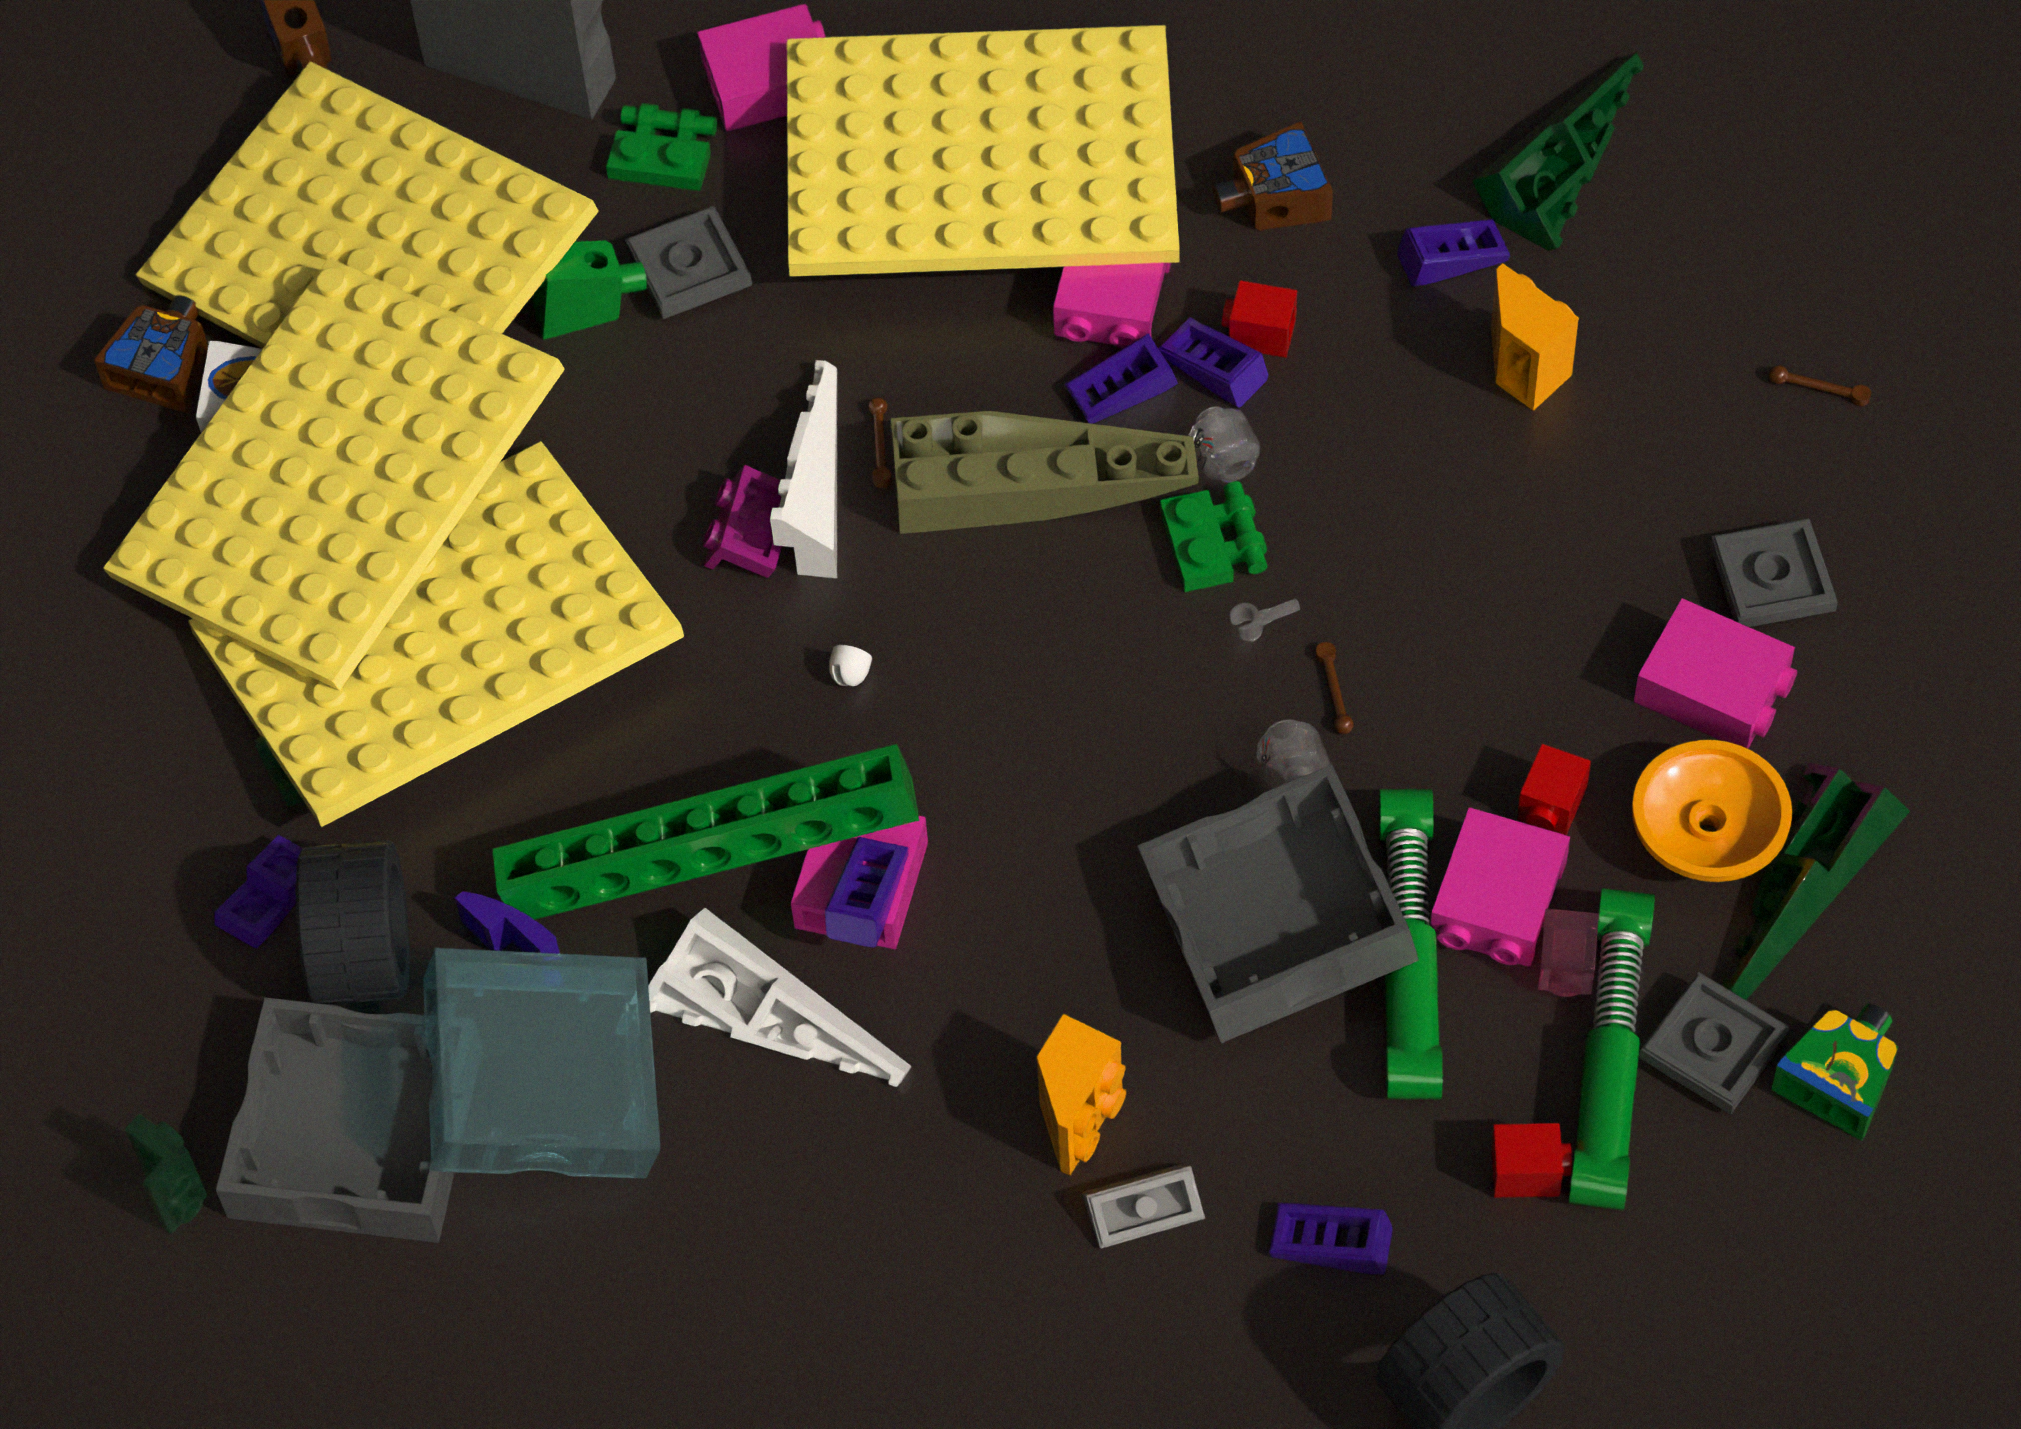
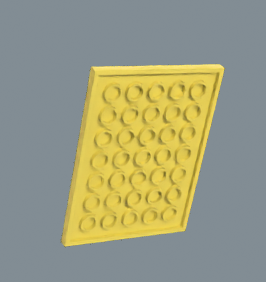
M1165 25L787 39L788 265L790 276L1179 262V235Z
M310 61L141 267L136 276L144 286L170 300H173L177 295L192 299L197 303L195 307L199 311L198 315L262 349L328 258L502 334L546 279V274L554 269L598 213V209L593 200Z
M328 258L103 569L112 579L340 691L565 369L558 358Z
M542 441L499 462L340 691L193 618L188 620L194 636L321 827L684 637L681 623Z

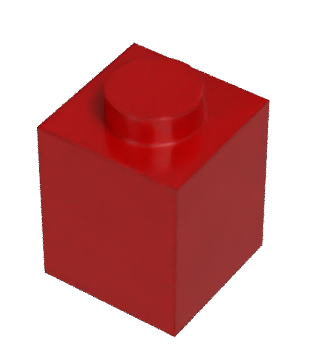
M1240 280L1235 299H1226L1222 316V327L1229 328L1230 338L1262 354L1287 358L1296 322L1297 290Z
M1542 744L1520 792L1517 820L1567 835L1588 787L1591 761Z
M1560 1123L1494 1124L1491 1143L1494 1198L1560 1196L1562 1177L1572 1175L1571 1144L1561 1143Z

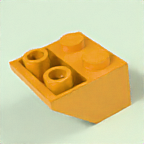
M1503 263L1496 269L1491 321L1496 384L1534 411L1572 376L1579 317L1574 315L1568 305L1561 301H1555L1538 289L1529 277L1524 274H1517Z
M1063 1014L1037 1056L1040 1107L1061 1172L1071 1176L1080 1160L1087 1162L1093 1155L1100 1139V1133L1097 1131L1105 1118L1113 1119L1124 1102L1126 1090L1122 1088V1078L1125 1073V1065L1121 1064L1120 1041Z

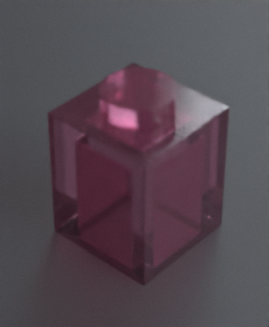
M1545 909L1538 990L1551 991L1553 994L1562 997H1573L1579 994L1591 995L1596 963L1599 913Z

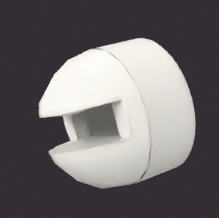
M836 645L833 647L829 660V673L838 685L857 686L867 676L872 656L856 647Z

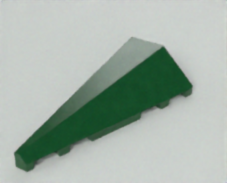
M1637 52L1621 57L1472 180L1494 222L1547 251L1557 249L1561 245L1563 239L1559 234L1566 220L1574 217L1578 209L1575 200L1582 185L1590 182L1615 129L1611 124L1617 110L1625 106L1630 97L1626 90L1632 77L1641 72L1644 67Z
M1814 763L1808 764L1803 774L1808 782L1803 799L1791 804L1793 825L1781 851L1768 864L1751 907L1752 912L1756 915L1753 928L1749 937L1742 936L1739 938L1735 948L1740 954L1741 959L1732 978L1723 980L1721 986L1747 1000L1909 814L1910 810L1886 787L1852 781L1840 768Z

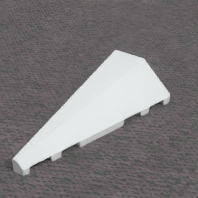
M816 360L813 385L808 386L806 393L807 401H809L808 411L800 413L787 457L785 479H781L779 485V495L782 496L780 507L772 508L770 522L774 545L794 547L798 575L837 578V368L827 361Z
M706 908L690 920L667 961L658 968L636 1006L648 1013L659 1011L682 1018V1023L695 1027L702 1024L731 1033L730 1037L805 1060L813 1057L839 1065V1070L853 1074L859 1071L889 1080V1085L895 1087L901 1083L912 1067Z

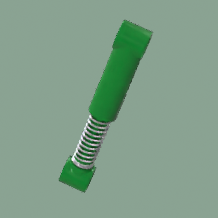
M1379 789L1380 841L1386 843L1387 880L1410 929L1419 959L1417 962L1384 975L1387 1024V1100L1442 1099L1443 1067L1442 1048L1439 1045L1437 939L1435 929L1429 926L1430 920L1428 919L1430 916L1428 911L1430 907L1428 900L1430 897L1427 894L1429 892V887L1427 886L1429 883L1427 878L1429 872L1427 867L1429 865L1426 861L1428 859L1426 853L1428 850L1427 844L1428 841L1433 840L1432 789Z
M1601 888L1596 927V940L1601 942L1602 949L1599 961L1600 968L1598 970L1599 977L1597 978V1001L1594 1011V1027L1586 1035L1581 1080L1582 1090L1576 1148L1574 1150L1570 1181L1569 1204L1624 1210L1630 1163L1628 1153L1633 1101L1636 1090L1640 1040L1634 1034L1636 1029L1633 1025L1636 1023L1635 1016L1637 1010L1635 1008L1638 1006L1636 1000L1639 995L1637 991L1640 988L1638 983L1641 980L1639 976L1641 968L1639 966L1642 964V960L1640 958L1643 955L1642 950L1645 946H1649L1655 894Z

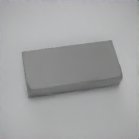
M1186 1163L1082 1192L1099 1248L1205 1219L1192 1168Z

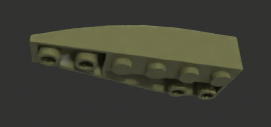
M996 411L891 418L900 534L1051 520L1124 505L1199 484L1194 438L1192 436Z

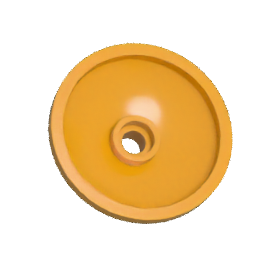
M1697 740L1674 746L1658 755L1648 764L1635 787L1632 816L1635 830L1643 846L1663 866L1691 879L1725 882L1754 874L1768 865L1778 855L1789 834L1792 806L1789 792L1781 776L1761 756L1745 747L1730 742ZM1702 825H1711L1716 828V831L1708 832L1700 827Z

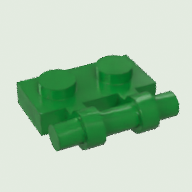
M642 103L641 107L624 105L621 112V123L637 126L636 132L617 130L606 166L608 179L700 191L711 152L709 142L696 141L697 134L714 136L717 129V118L701 116L698 110L683 109L682 113L659 110L658 105ZM656 128L679 131L678 136L673 138L655 135Z
M1234 481L1223 487L1226 498L1224 504L1213 506L1209 490L1160 500L1161 516L1184 592L1233 582V564L1246 562L1248 571L1251 574H1259L1267 569L1268 566L1264 556L1267 546L1263 534L1256 531L1253 521L1256 511L1251 497L1245 495L1242 483ZM1234 525L1238 537L1236 540L1224 542L1220 528Z

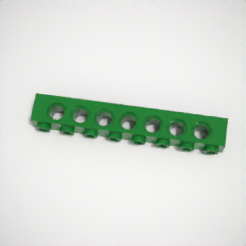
M894 744L493 848L497 893L503 903L518 909L536 920L919 821L913 779L898 745Z

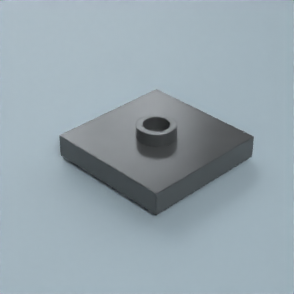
M714 206L625 239L627 250L633 262H642L644 266L647 289L663 319L752 286L751 275Z
M1810 518L1711 536L1710 548L1734 621L1747 627L1836 611L1838 601Z
M1698 972L1641 1048L1639 1058L1727 1113L1732 1114L1786 1040L1790 1027Z

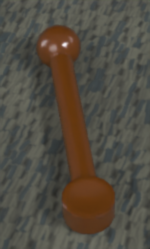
M1782 365L1773 366L1769 371V379L1775 384L1789 382L1849 397L1851 402L1857 406H1865L1870 401L1871 390L1865 385H1856L1853 388L1790 373Z
M876 397L869 402L868 406L870 413L874 415L876 468L872 472V481L876 487L885 488L892 482L891 471L886 467L883 417L888 405L883 398Z
M1322 642L1316 647V659L1324 665L1336 713L1334 728L1340 734H1348L1353 729L1354 722L1350 716L1346 715L1333 663L1336 658V648L1330 642Z

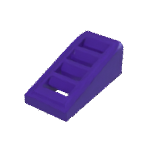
M1493 219L1406 228L1397 251L1398 258L1412 286L1427 285L1508 261L1510 256ZM1480 238L1484 248L1478 249L1475 239ZM1458 244H1461L1463 251H1460Z
M1190 317L1158 348L1166 360L1236 407H1241L1268 379L1267 368L1261 352ZM1197 339L1201 341L1190 353L1185 352ZM1213 350L1214 352L1205 361H1203V359ZM1229 361L1228 365L1223 370H1221V368Z
M1148 333L1067 382L1065 386L1087 422L1093 424L1153 398L1174 387L1178 382L1172 369ZM1149 364L1152 371L1144 375L1139 367ZM1130 371L1135 381L1127 385L1122 374ZM1111 379L1119 389V391L1112 395L1104 385V382ZM1095 387L1102 399L1096 405L1093 404L1086 393V390Z
M863 837L857 838L825 909L826 935L829 938L871 948L876 947L909 855L908 847ZM866 861L888 867L887 870L865 866L863 862ZM857 880H861V881H865V882H870V883L879 884V886H878V885L869 884V883L859 882V881H857ZM851 898H852V899H856V900H860V901L869 902V903H871V904L854 901V900H851Z
M1278 1203L1269 1253L1273 1258L1357 1273L1384 1275L1392 1237V1224L1385 1211L1380 1209ZM1296 1221L1305 1222L1301 1244L1292 1243ZM1319 1225L1326 1226L1323 1245H1315ZM1341 1229L1348 1230L1345 1247L1338 1246ZM1363 1233H1368L1366 1248H1361Z

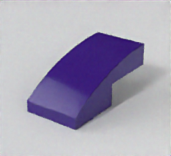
M278 835L246 866L247 880L214 912L215 926L257 949L277 928L296 903V867L298 856L303 848Z
M462 891L455 897L462 923L495 955L512 942L546 975L562 962L556 937L527 914L496 899L480 894Z

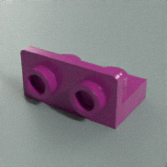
M744 465L732 480L724 479L714 502V505L720 508L718 518L711 521L702 542V546L708 549L704 562L705 567L714 570L719 562L724 559L769 578L775 571L782 546H776L773 543L770 522L772 508L780 507L782 496L779 495V485L781 480L747 465Z

